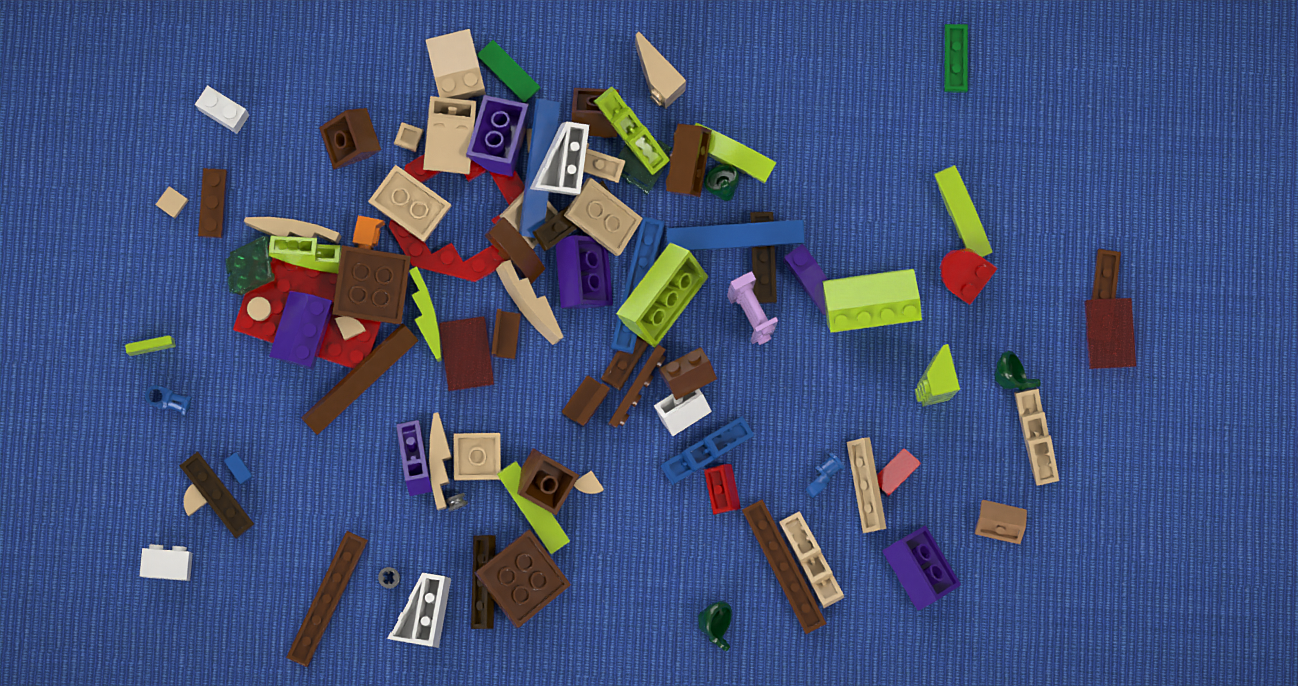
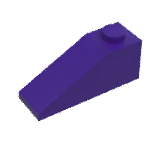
M801 244L784 257L783 263L825 316L826 310L822 281L828 279L806 247Z
M419 420L397 424L405 482L409 495L414 496L433 492Z

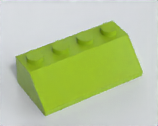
M670 243L616 314L626 327L655 348L707 280L708 275L689 250Z
M914 269L822 281L827 326L831 333L922 320L920 296Z
M948 344L943 345L934 355L917 383V388L914 389L917 402H921L922 407L948 401L960 390Z

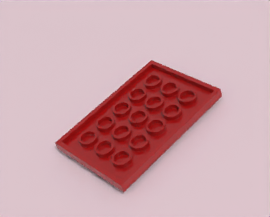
M262 243L233 330L273 343L289 292L311 294L333 302L337 274L309 269L270 257V245ZM262 297L270 303L271 314L267 319L256 321L250 317L247 306L253 298ZM331 315L318 358L354 369L372 352L382 322L354 318L364 326L366 331L344 340L335 318L344 316Z

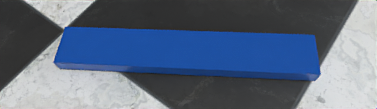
M536 99L519 233L523 237L535 238L532 231L545 222L549 192L530 189L557 133L560 102Z
M642 217L621 306L654 265L665 221ZM618 317L611 349L633 354L637 334L626 327Z
M804 220L668 228L667 246L673 243L689 251L805 244Z

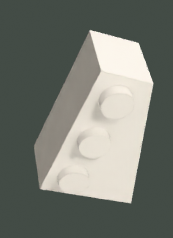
M564 122L560 125L530 189L568 195L580 194L589 125L573 122Z
M422 573L409 597L405 609L401 612L397 624L387 639L439 648L451 578Z

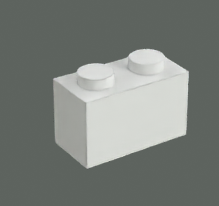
M208 85L195 103L199 111L236 134L249 117V113L245 108Z
M699 389L678 400L671 394L654 405L662 423L672 436L712 412Z
M150 544L149 549L142 548L140 577L190 581L193 553L186 551L187 547L173 546L172 550H163V545Z

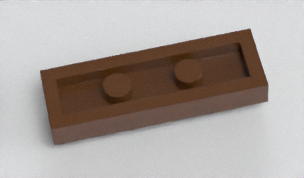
M203 168L199 237L222 239L227 183L226 169Z

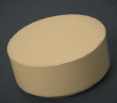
M256 297L248 303L247 311L254 320L263 321L270 316L271 305L265 298Z

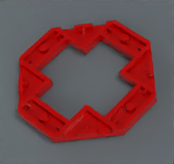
M424 155L406 164L404 169L405 172L421 183L443 172L424 170ZM471 160L469 174H464V176L470 182L488 170ZM515 170L513 177L489 171L508 205L524 191L525 186ZM500 215L491 219L493 224L500 219ZM392 219L390 221L389 228L405 255L411 256L410 264L412 267L417 266L418 269H425L476 283L495 272L497 267L505 262L498 254L499 250L494 245L464 262L452 243L431 254L426 243Z

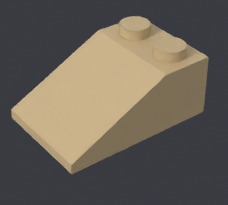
M470 29L426 39L439 97L465 100L486 94Z
M638 32L635 36V46L651 93L650 98L657 106L662 105L666 109L685 92L686 80Z

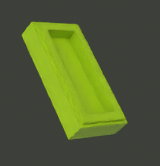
M170 335L125 345L126 353L130 356L176 347L175 340Z

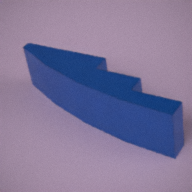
M743 416L666 461L661 465V468L670 483L674 485L752 438L754 434Z

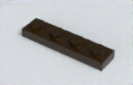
M604 181L598 182V184L610 192ZM571 203L532 231L544 251L549 250L578 228L577 225L564 216Z
M750 212V223L774 222L773 212ZM775 246L751 247L752 273L756 278L753 292L759 304H776Z
M198 451L179 465L236 539L255 525Z
M496 535L473 536L471 629H494V599L474 572L495 556Z

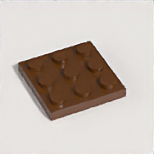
M342 245L331 315L401 325L411 256Z
M530 529L522 533L474 572L515 628L521 627L571 585Z

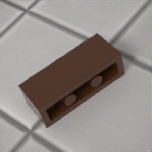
M677 124V130L674 132L673 152L670 155L669 175L666 178L667 192L675 195L700 198L712 130L703 126Z

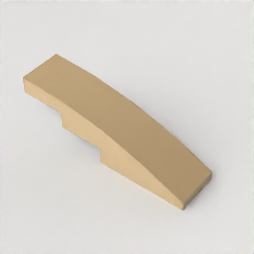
M246 217L244 220L247 226L270 236L292 237L293 235L306 238H316L318 236L338 245L341 239V235L338 232L294 219Z
M511 260L501 263L496 271L519 310L552 345L558 343L563 338V335L546 297L536 298L528 278L519 281Z
M1035 387L1014 392L1036 485L1059 481L1052 440L1048 433L1045 412L1042 410L1039 389Z
M437 412L433 414L429 463L433 494L437 510L440 511L447 508L441 486L450 484L443 461L452 459L440 415Z
M800 511L780 521L779 524L823 608L843 599L844 594Z

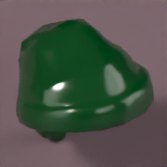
M720 164L712 168L705 176V188L721 200L731 201L738 187L740 175L734 166Z
M1005 351L1002 353L997 361L994 376L995 381L1003 389L1019 388V390H1025L1041 386L1039 379L1026 378L1024 367L1014 352Z
M719 601L710 604L698 614L699 629L709 636L710 642L727 652L730 645L723 636L730 626L732 609L727 602Z

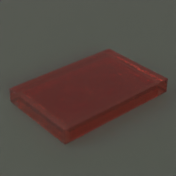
M1132 298L1085 300L1089 369L1136 367Z
M485 316L439 323L448 391L494 385Z

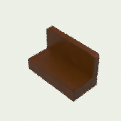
M497 308L491 352L492 357L516 359L521 313L504 312L502 309Z
M586 376L562 410V413L584 428L610 392V388L603 383L600 384L592 377Z

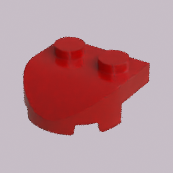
M970 248L952 250L943 258L940 264L941 281L953 294L971 305L998 268Z

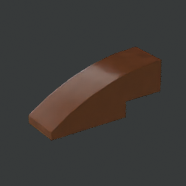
M505 217L500 218L484 235L499 250L498 254L505 261L511 260L515 271L523 279L528 278L530 284L546 269L527 241Z

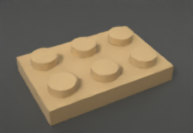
M397 165L393 167L368 201L372 206L424 243L452 207L450 203Z
M588 178L585 181L580 194L576 195L564 215L615 256H619L643 219L592 178Z

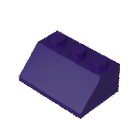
M484 95L466 157L490 172L513 177L530 120L529 105Z
M574 235L559 241L556 244L561 308L586 309L613 306L608 250L589 236Z
M290 291L269 357L314 370L332 314L333 302L311 294Z
M926 525L882 550L888 563L896 573L899 582L903 585L911 602L918 611L961 586Z

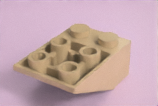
M430 96L424 170L469 174L471 159L466 157V153L474 130L476 101Z

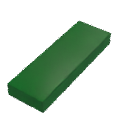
M945 24L944 92L967 93L968 24Z
M494 40L477 54V57L523 103L529 101L541 89Z

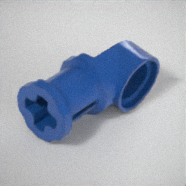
M151 386L145 392V399L148 404L164 410L169 408L181 412L183 416H186L191 405L192 396L184 397L173 393V390L161 386ZM153 390H160L163 395L161 401L157 403L150 400V393Z
M831 452L829 458L820 466L814 467L820 476L805 489L812 498L816 497L828 486V483L831 481L830 478L838 470L845 468L844 464L834 453Z

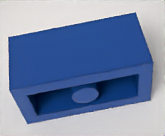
M237 452L224 460L240 485L254 478Z

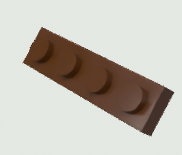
M660 345L655 347L608 422V425L614 429L618 425L623 427L630 416L626 412L631 405L633 407L637 405L642 397L639 391L643 386L647 388L654 376L651 375V372L655 366L660 368L666 356L663 353L666 349Z

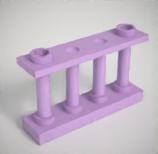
M751 271L731 281L727 297L731 304L736 301L738 304H741L754 329L751 342L752 344L758 342L761 345L772 339L770 335L773 334L778 320L775 317L768 321L753 292L756 278Z

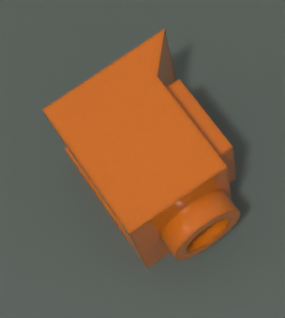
M358 215L352 241L354 246L374 250V246L378 245L380 228L385 225L384 220Z

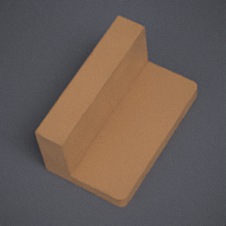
M982 500L975 534L1020 544L1026 528L1027 510Z

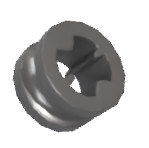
M464 493L445 500L450 505L448 508L449 512L468 505V501L464 500Z
M387 567L380 571L378 580L383 587L391 589L398 585L400 575L394 568ZM390 571L395 574L393 576L394 583L388 582V584H385V577L383 575L386 572L390 574Z

